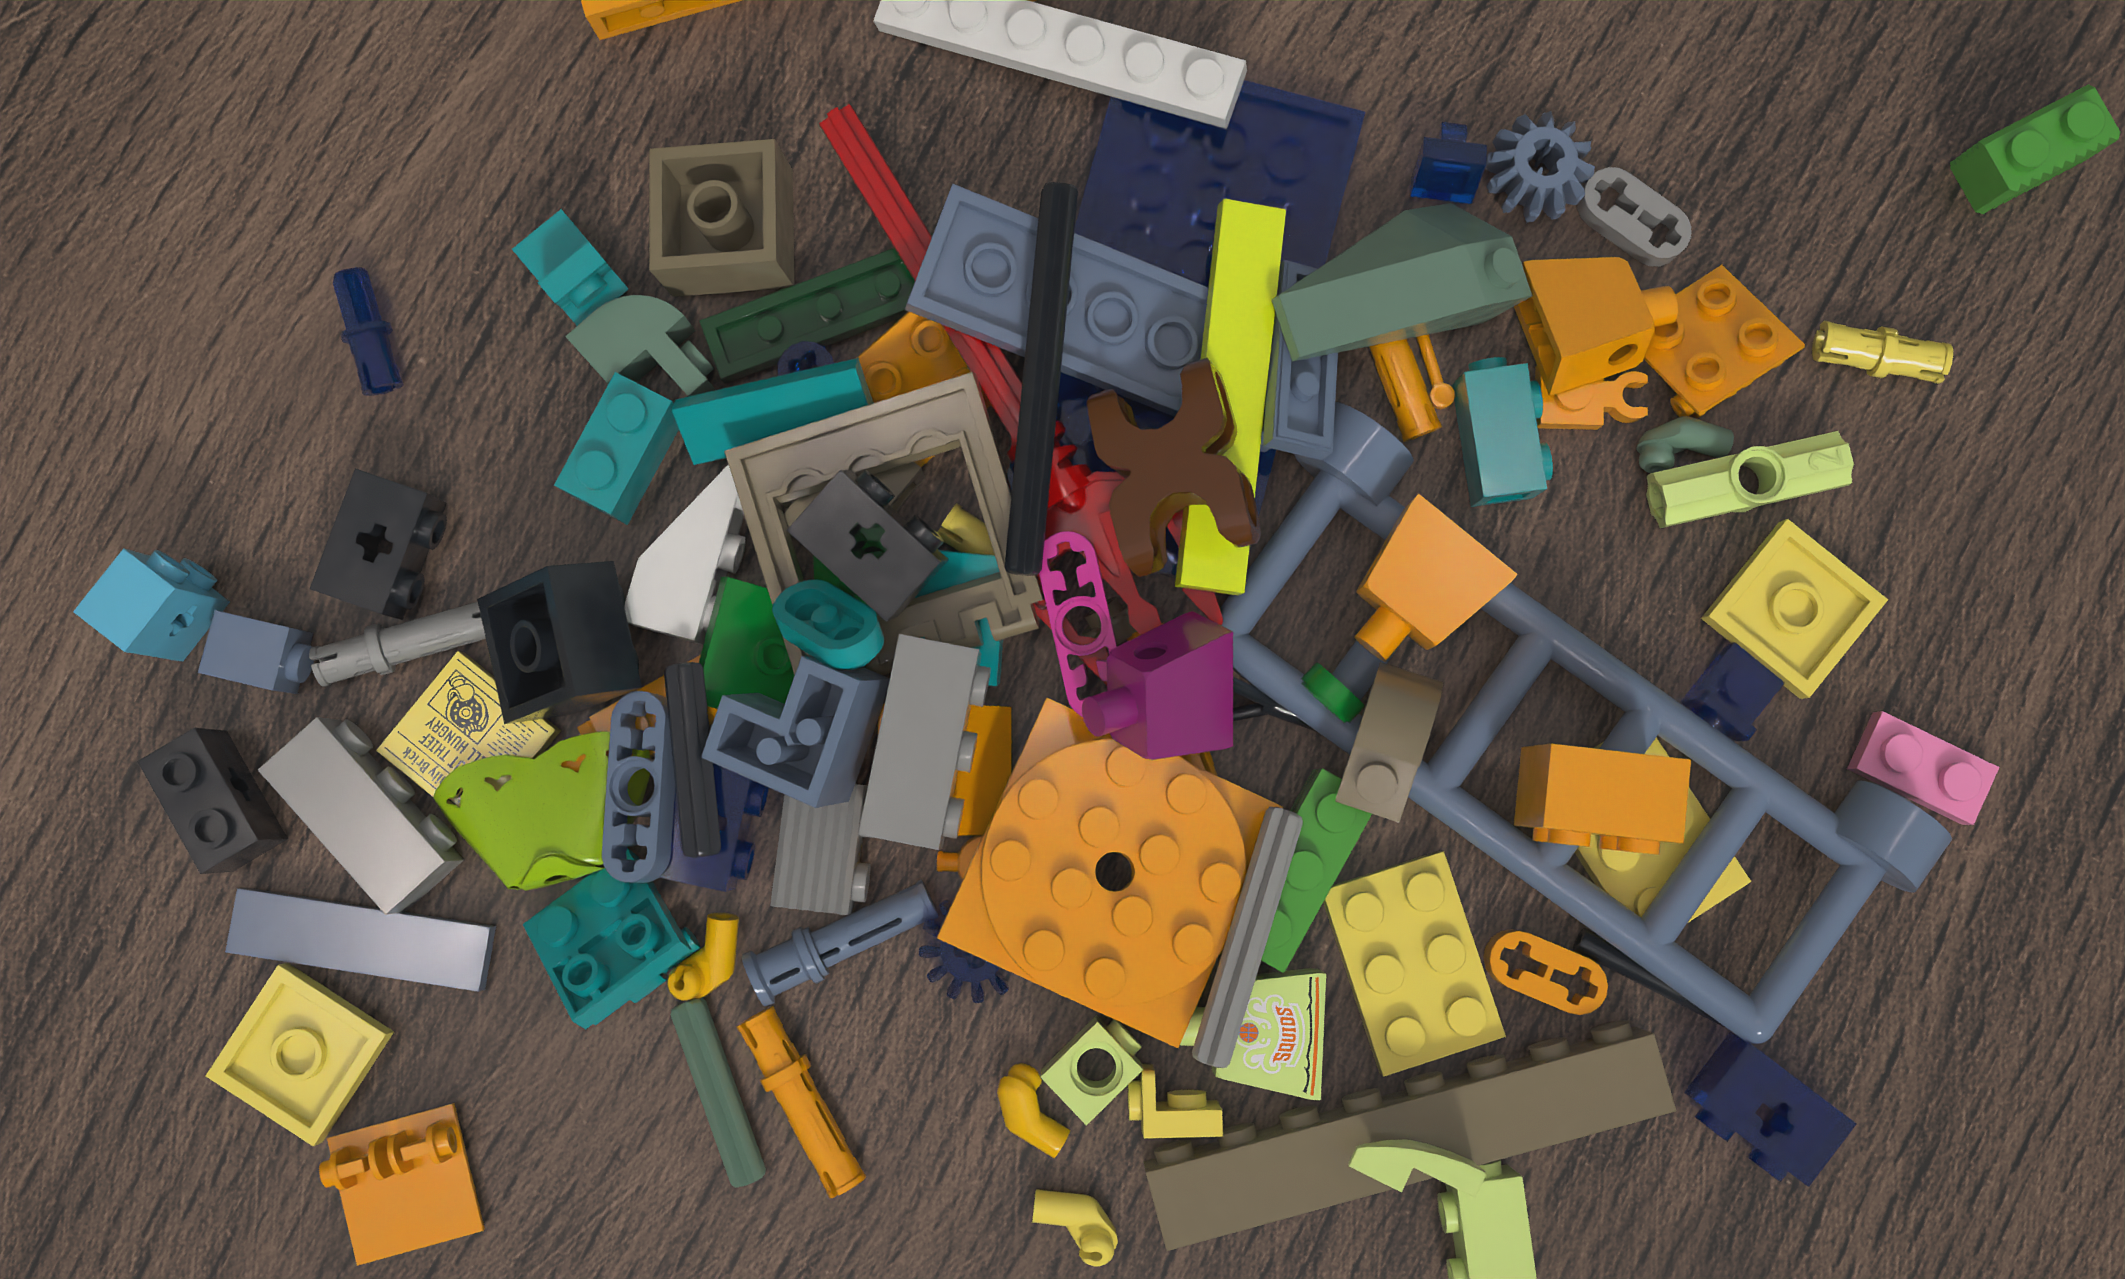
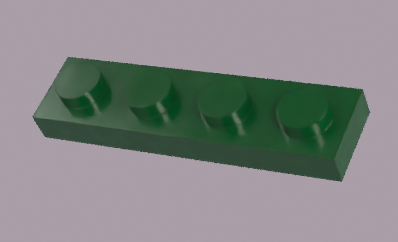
M895 248L699 320L720 378L726 384L902 318L908 312L905 310L915 281Z

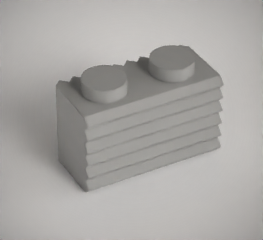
M855 784L849 802L814 808L784 794L770 906L849 915L854 912L855 901L866 902L871 867L868 863H860L863 837H873L859 835L858 832L868 785Z

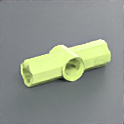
M1839 431L1769 447L1753 446L1738 454L1650 473L1647 476L1648 489L1646 496L1651 515L1655 517L1659 527L1664 528L1730 512H1746L1761 505L1848 486L1852 483L1851 474L1854 462L1849 443H1846L1841 438ZM1741 465L1752 469L1756 473L1759 480L1757 494L1750 493L1742 487L1738 474Z

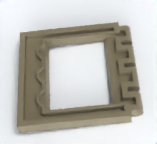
M970 372L724 451L773 605L776 598L785 589L804 581L790 533L787 531L788 527L782 511V503L822 491L840 470L853 471L859 477L866 469L874 475L959 447L962 448L1000 572L916 597L897 618L887 622L876 613L884 634V645L880 652L866 664V668L883 676L891 674L899 634L918 638L925 637V639L976 648L984 645L978 623L979 619L987 617L995 641L1039 629V622L1033 603L1042 601L1045 598L1038 574L1035 576L1014 575L1006 572L1004 567L1012 489L976 373ZM783 637L795 675L801 656L811 655Z

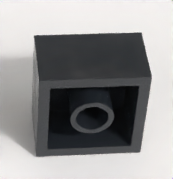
M614 561L546 566L477 599L504 724L571 715L642 688L638 671L639 659L632 644L624 608L625 596L618 581Z

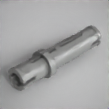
M478 602L387 628H384L379 623L367 626L364 629L363 635L321 647H311L309 658L312 661H320V663L312 664L311 667L318 683L322 687H326L334 682L376 671L380 675L389 674L396 670L397 664L486 638Z

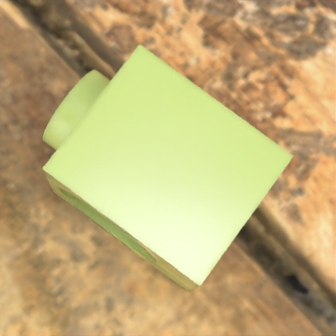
M1096 1015L1041 1069V1078L1087 1125L1143 1070L1141 1061L1135 1056L1142 1046L1119 1021L1113 1020L1106 1026ZM1089 1049H1104L1113 1056L1115 1060L1114 1069L1107 1078L1100 1081H1092L1083 1077L1077 1068L1078 1060Z

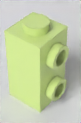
M1501 1160L1479 1165L1487 1174L1476 1198L1446 1184L1447 1192L1438 1193V1210L1444 1233H1453L1456 1258L1447 1259L1448 1279H1537L1523 1177L1509 1165H1501Z

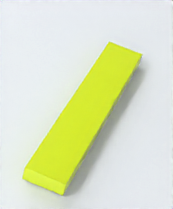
M1223 199L1217 208L1201 359L1208 358L1222 375L1236 420L1237 435L1234 444L1222 456H1226L1250 480L1255 498L1275 317L1272 299L1277 296L1286 209ZM1189 505L1183 510L1175 587L1231 595L1244 594L1250 545L1237 548L1218 532L1215 518L1207 505Z

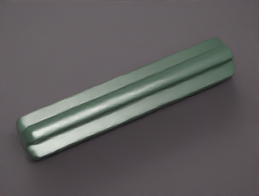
M695 998L681 1003L671 1009L670 1015L730 1184L735 1188L754 1183L765 1175L766 1168L707 1002L703 998Z

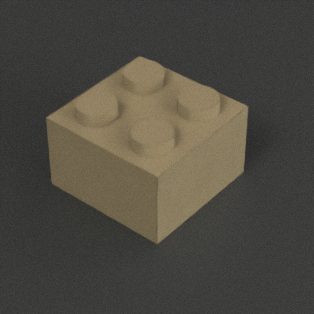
M775 139L650 149L649 270L672 297L785 289L794 285L793 169Z

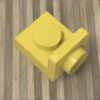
M1142 1064L1143 1070L1140 1072V1080H1132L1128 1084L1129 1121L1141 1120L1144 1139L1223 1137L1222 1108L1217 1100H1206V1091L1175 1090L1167 1092V1102H1156L1155 1070L1153 1064Z

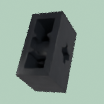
M355 468L309 589L382 615L403 620L407 609H412L422 594L425 578L421 571L429 549L434 550L441 542L445 533L447 517L443 512L447 503L428 493ZM381 540L393 543V549L389 555L377 552Z
M865 469L858 477L853 471L840 470L787 531L887 622L897 618L948 562L949 559L938 550L944 540L918 516L914 515L907 522L889 505L895 495L872 473ZM882 526L886 532L882 535L880 542L887 551L885 553L877 551L865 554L862 548L865 546L867 539L860 530L863 527L872 529Z
M193 728L137 761L200 874L234 872L288 839L226 730Z

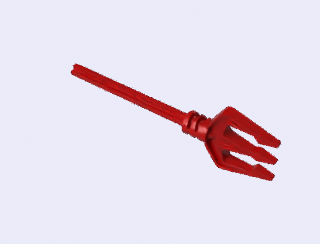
M848 104L840 110L836 107L827 113L828 118L820 122L819 126L914 281H916L932 235L852 105ZM942 325L970 372L976 373L981 390L1010 435L1011 448L1006 455L1011 463H1015L1022 381L1000 347ZM1058 420L1055 427L1045 540L1056 533L1064 531L1075 532L1087 538L1096 550L1102 578L1127 604L1129 623L1142 635L1162 625L1157 608L1141 598L1132 572L1122 557L1110 515L1109 502L1113 490L1125 478L1118 472L1093 473L1088 464L1073 466L1071 459L1076 454L1078 447L1076 445L1061 446L1059 441L1065 434L1066 428L1062 421ZM1184 509L1175 513L1167 526L1178 547L1180 546ZM1069 542L1058 545L1059 555L1049 559L1050 568L1067 552L1073 551ZM1084 551L1079 552L1086 559ZM1189 588L1182 589L1209 620L1219 625L1223 624V617L1214 592ZM1045 599L1033 603L1037 616L1051 629ZM1065 615L1063 630L1070 641L1079 645H1085L1097 639L1079 636ZM1104 646L1095 653L1077 656L1100 678L1096 661L1107 660L1109 652L1107 647Z

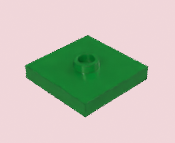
M721 577L699 663L704 668L708 707L718 709L722 695L760 693L785 704L795 675L783 636L772 612L773 605L768 589L730 577Z

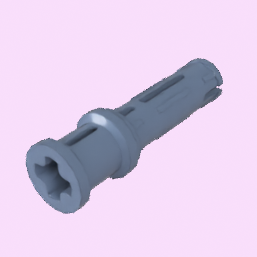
M921 879L910 887L865 906L812 932L809 927L805 929L799 927L792 931L791 939L757 955L750 950L742 954V961L758 999L764 1007H768L775 1003V996L808 980H812L816 984L825 980V976L829 974L828 967L868 948L879 945L930 919L934 920L939 916Z

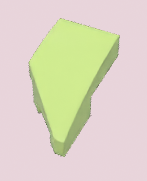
M1407 1139L1384 1140L1356 1146L1348 1163L1349 1167L1400 1192L1403 1191L1412 1169L1415 1168L1476 1198L1487 1174L1470 1159L1427 1143Z

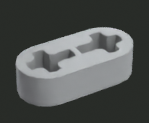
M1607 167L1595 172L1591 179L1583 185L1585 196L1577 204V210L1581 219L1589 227L1637 261L1647 266L1659 267L1670 263L1688 246L1691 239V224L1686 214L1629 172L1620 168ZM1611 187L1619 193L1615 200L1617 206L1614 205L1608 211H1605L1597 204L1601 199L1600 193L1605 192ZM1662 223L1669 228L1665 237L1668 242H1664L1657 248L1649 242L1653 233L1651 229Z

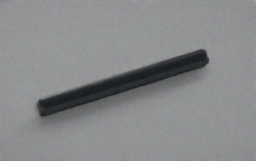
M1061 182L1045 183L1040 196L1004 566L1006 572L1022 576H1035L1040 573L1045 542L1078 199L1076 186Z

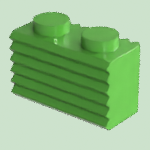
M2088 84L1978 141L1977 144L1951 161L1950 168L1974 211L1985 214L2035 186L2049 181L2056 175H2060L2066 170H2070L2074 166L2083 163L2119 139L2120 130L2096 88Z

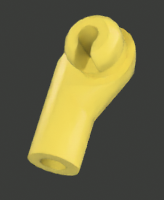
M1036 1189L1032 1223L1066 1226L1080 1248V1258L1088 1265L1103 1266L1113 1258L1114 1249H1116L1118 1244L1116 1228L1095 1198L1084 1194Z

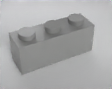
M899 634L858 832L859 835L935 850L943 849L945 837L957 839L965 799L953 797L958 771L970 773L978 733L966 731L971 705L984 706L991 672L990 667L980 666L982 654L979 649Z
M316 717L263 764L258 771L385 915L407 912L464 860L452 847L457 842V839L442 820L433 814H429L426 817L411 801L410 798L415 795V791L399 772L389 766L383 769L368 751L373 748V744L356 724L348 719L341 722L337 719Z

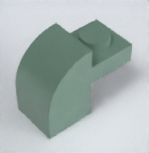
M631 295L609 301L600 306L565 336L607 384H609L615 372L637 383L659 364L687 396L716 390L706 378L714 368L689 340L680 348L678 347L696 330L678 309L658 298Z

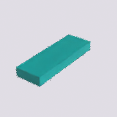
M859 358L679 398L675 400L671 410L693 465L724 459L726 458L724 452L726 450L861 408L874 402Z

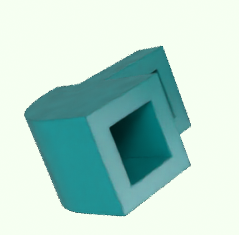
M562 209L512 248L513 252L539 281L540 287L556 305L564 310L576 326L600 306L619 298L629 290Z

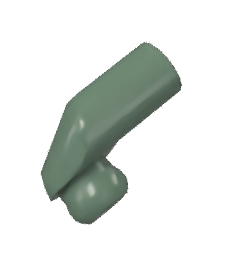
M1681 416L1648 430L1642 435L1636 447L1640 454L1639 465L1648 473L1671 469L1675 463L1674 454L1686 449L1714 458L1725 457L1733 446L1734 435L1730 429L1689 416Z

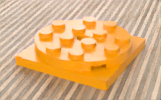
M1046 698L936 938L1179 1048L1216 960L1224 949L1265 811L1269 807L1283 808V806L1194 766L1180 756L1155 760L1142 758L1113 740L1110 733L1099 737L1094 736L1088 730L1082 716L1073 709ZM1110 852L1123 854L1129 861L1132 869L1131 881L1123 889L1114 892L1103 888L1097 881L1095 873L1097 862L1102 856Z

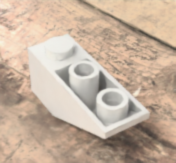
M729 465L720 472L638 558L624 607L628 624L701 645L704 644L721 577H726L728 572H737L745 549V537L739 535L744 512Z

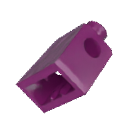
M1191 611L1112 649L1107 657L1108 691L1087 697L1082 704V715L1088 730L1097 737L1110 733L1113 740L1142 758L1151 760L1233 747V631Z

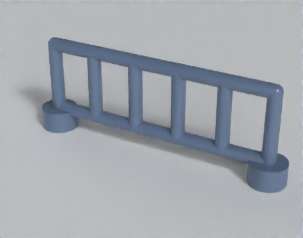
M1335 402L1333 453L1323 460L1294 454L1297 461L1314 477V480L1247 570L1244 594H1230L1220 607V611L1223 617V624L1221 626L1233 631V671L1350 755L1362 716L1358 714L1350 724L1348 722L1344 724L1302 686L1301 678L1304 675L1302 672L1249 635L1339 509H1342L1379 537L1386 540L1405 508L1389 495L1414 462L1413 456L1392 433L1379 423L1348 405ZM1512 583L1508 584L1480 609L1519 637L1428 763L1423 760L1421 761L1408 796L1412 801L1738 1037L1752 1044L1764 1043L1773 1036L1878 883L1882 880L1898 889L1912 893L1916 892L1952 841L1950 833L1924 810L1900 795L1867 781H1857L1835 813ZM1356 640L1332 675L1361 701L1374 682L1379 663L1387 664L1400 645L1384 662L1371 654ZM1551 659L1625 712L1599 749L1645 754L1658 735L1732 788L1642 917L1635 914L1567 864L1579 846L1532 841V838L1460 787ZM1766 812L1840 866L1755 988L1748 995L1678 945L1675 940Z

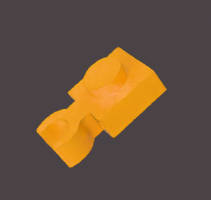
M1538 366L1535 367V380L1540 385L1543 398V413L1541 418L1536 419L1538 428L1597 430L1604 425V412H1608L1612 418L1622 423L1637 422L1648 415V407H1631L1623 399L1624 388H1641L1648 383V375L1642 372H1626L1614 381H1604L1603 378L1559 394L1549 395Z

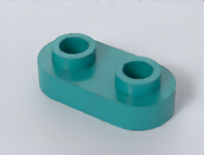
M807 580L794 584L785 589L773 603L772 612L782 636L831 668L846 670L861 668L868 664L884 645V634L875 611L826 581Z

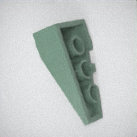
M1448 203L1403 211L1273 298L1272 303L1293 362L1483 324L1533 295L1512 236L1456 205Z

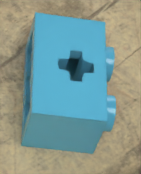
M123 548L73 612L124 652L183 662L210 628L214 610L223 612L230 601L212 588L217 579L206 569L187 558H183L179 563L159 550H155L150 556Z

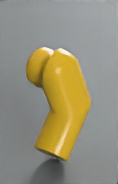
M711 913L707 915L704 947L680 962L668 975L667 987L675 998L679 1000L703 998L733 975L739 923L737 915L729 913Z

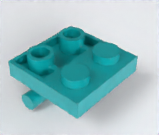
M627 848V859L640 860L639 856ZM605 868L589 874L523 924L572 1022L585 1030L592 1024H599L629 1000L637 1003L667 981L668 971L701 947L695 935L687 927L680 930L653 881L648 883L622 882L613 878Z

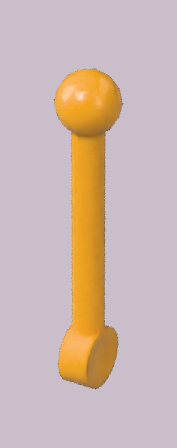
M1429 334L1418 336L1417 341L1432 385V389L1428 394L1434 408L1445 409L1454 401L1455 391L1449 384L1443 382Z

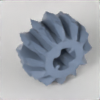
M1551 111L1543 113L1536 125L1524 114L1517 117L1512 125V131L1501 129L1493 140L1497 151L1490 152L1484 160V168L1496 175L1487 184V193L1498 194L1505 192L1508 197L1501 207L1503 213H1510L1517 204L1524 206L1523 215L1526 223L1534 222L1540 215L1541 210L1551 220L1557 219L1565 212V203L1577 205L1585 196V189L1582 183H1586L1594 175L1595 166L1582 159L1590 152L1591 141H1572L1570 137L1576 130L1575 121L1567 122L1561 130L1554 128V118ZM1531 159L1536 160L1535 167L1543 163L1549 172L1544 176L1542 175V167L1535 172L1528 163Z

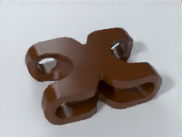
M1208 358L1189 363L1183 367L1180 373L1182 406L1175 418L1159 429L1141 430L1134 418L1131 406L1122 397L1118 396L1114 389L1094 393L1087 400L1088 415L1097 455L1110 468L1125 478L1113 490L1109 509L1124 562L1138 577L1158 572L1164 568L1168 560L1166 553V527L1175 513L1189 505H1207L1215 518L1218 532L1237 548L1256 544L1261 537L1260 522L1250 480L1226 456H1222L1234 444L1237 435V425L1222 375Z

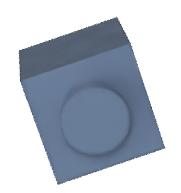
M214 610L198 673L268 690L298 694L300 683L307 680L312 670L311 665L314 663L309 658V651L312 647L310 645L314 633Z

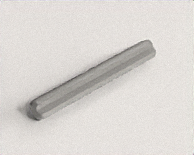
M1269 807L1265 811L1192 1050L1194 1059L1209 1066L1226 1068L1230 1064L1302 828V817L1295 812L1279 807Z

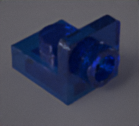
M1734 642L1726 644L1680 703L1734 742L1748 741L1757 731L1752 723L1785 682Z

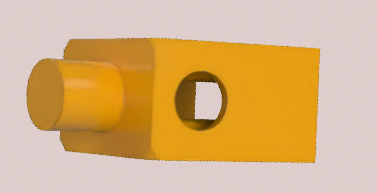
M1620 257L1524 261L1522 264L1533 296L1514 306V309L1549 395L1559 394L1635 368L1643 362L1655 327L1673 324L1677 319L1678 304L1673 289L1670 286L1640 290L1628 261Z
M1418 494L1401 512L1356 591L1376 611L1355 635V639L1371 654L1386 662L1406 636H1409L1422 648L1429 650L1442 642L1510 584L1518 574L1428 500Z

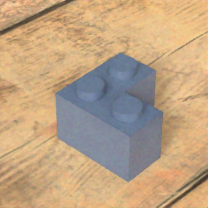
M801 656L785 704L760 693L722 695L701 758L814 808L849 802L887 695L890 678L864 667L853 670L834 669L812 656Z

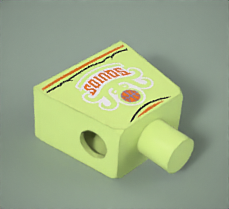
M1307 968L1285 971L1284 973L1257 974L1230 1064L1226 1068L1212 1066V1072L1215 1077L1305 1099L1321 1100L1326 973L1319 969ZM1196 1007L1180 1045L1194 1046L1205 1007Z

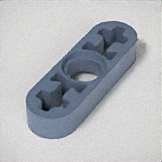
M634 691L626 694L618 701L611 717L602 860L607 872L616 880L630 883H648L659 878L665 872L670 862L675 778L667 698L645 691ZM647 713L656 716L655 727L645 728L644 731L636 729V717L645 716ZM632 749L655 751V759L632 756ZM645 768L653 776L654 792L649 801L637 806L628 795V782L636 771ZM627 816L651 817L650 825L627 824ZM635 845L646 846V859L637 861L627 859V847Z

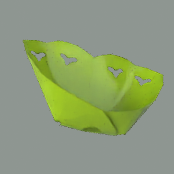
M600 731L562 740L535 759L506 754L491 756L462 765L444 778L435 790L433 799L450 824L508 889H523L527 891L544 888L605 868L602 860L608 756L605 753L609 750L610 732ZM632 749L633 756L650 759L649 750ZM581 755H586L578 772L561 766L564 761L575 762ZM645 768L636 771L628 782V795L637 806L642 805L650 777V772ZM505 775L512 777L511 780L502 785L499 791H496L490 783L485 782L486 777L499 780ZM459 788H462L460 808L457 805L448 804L447 800L455 798ZM628 815L627 824H633L637 816Z

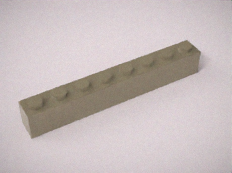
M1627 1020L1610 1022L1592 1028L1593 1038L1569 1045L1565 1037L1548 1039L1530 1045L1529 1051L1531 1055L1506 1062L1505 1055L1503 1054L1486 1056L1468 1062L1466 1064L1468 1073L1444 1079L1440 1071L1428 1072L1406 1079L1404 1081L1406 1090L1381 1096L1378 1088L1361 1090L1344 1096L1342 1098L1344 1107L1318 1113L1317 1106L1315 1105L1299 1107L1280 1114L1281 1124L1256 1130L1254 1123H1242L1224 1128L1223 1137H1217L1218 1141L1193 1148L1191 1140H1180L1154 1149L1155 1158L1143 1161L1166 1251L1394 1189L1348 1166L1356 1146L1384 1140H1413L1454 1152L1474 1161L1479 1166L1676 1112L1655 1035L1638 1027L1631 1028L1630 1022ZM1413 1168L1405 1186L1434 1177Z

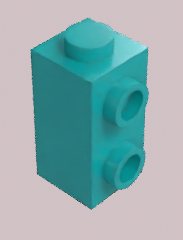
M1493 357L1474 361L1468 364L1469 371L1463 372L1452 384V388L1455 391L1454 402L1470 506L1475 507L1533 499L1547 489L1546 480H1551L1553 474L1550 448L1546 442L1540 443L1536 419L1541 418L1543 413V398L1540 385L1536 380L1530 381L1528 363L1507 366L1505 357Z

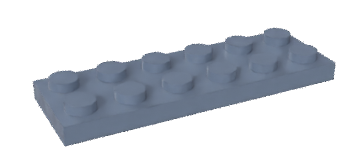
M952 184L905 310L1025 357L1038 218ZM1074 233L1061 372L1106 390L1114 389L1118 395L1175 417L1182 406L1180 373L1184 366L1201 359L1208 287ZM1264 409V418H1263V427H1262V436H1261V445H1260V451H1262V452H1266V451H1268L1269 449H1271V448L1263 447L1265 409Z

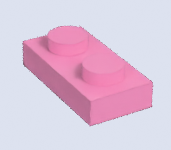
M1880 711L1872 713L1847 769L1957 823L1974 825L1999 767L1886 712Z

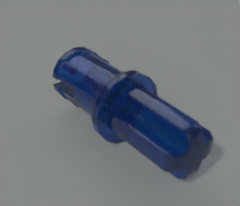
M355 267L336 272L334 274L333 286L346 330L342 331L340 336L343 343L349 344L353 354L362 394L375 396L401 388L404 384L395 363L388 336L393 331L390 322L382 321L368 271L362 267Z

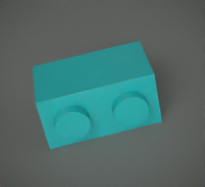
M615 372L554 486L571 497L628 525L679 431L671 410L674 402Z

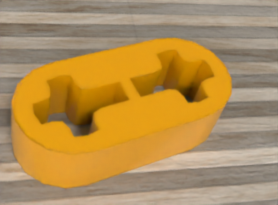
M1513 929L1500 931L1491 937L1485 946L1483 956L1485 969L1492 979L1503 986L1576 1015L1593 1012L1601 1006L1606 998L1608 990L1606 974L1599 964L1585 956L1533 934ZM1519 941L1524 943L1522 954L1529 959L1541 963L1537 974L1516 968L1511 977L1506 975L1508 964L1500 960L1502 950L1504 948L1515 950ZM1579 967L1583 968L1581 979L1590 984L1589 991L1586 995L1575 993L1571 1002H1568L1569 990L1560 984L1550 981L1554 969L1569 975H1575Z

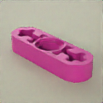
M1064 531L1056 533L1045 540L1042 570L1039 575L1067 699L1072 709L1083 717L1082 704L1085 698H1080L1078 687H1082L1087 683V671L1085 663L1080 664L1074 669L1071 668L1069 654L1089 655L1104 646L1108 648L1110 654L1111 650L1118 646L1096 550L1092 543L1084 536L1075 532ZM1069 542L1074 552L1084 551L1086 555V564L1078 566L1076 570L1079 587L1093 582L1096 596H1076L1058 605L1054 591L1068 590L1064 573L1062 571H1052L1049 566V559L1059 555V544ZM1086 606L1093 609L1099 615L1101 632L1092 643L1079 645L1070 641L1065 635L1063 620L1067 612L1072 608ZM1097 660L1099 676L1102 681H1107V660Z

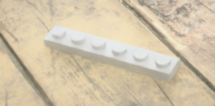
M881 0L873 20L878 30L884 33L1225 129L1228 127L1247 73L1246 60L1027 0Z

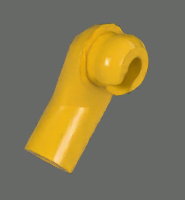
M1015 1064L1010 1067L1008 1076L1000 1079L997 1090L1005 1126L1016 1136L1055 1158L1063 1147L1070 1129L1040 1112L1036 1094L1037 1088L1042 1083L1039 1072L1028 1064Z

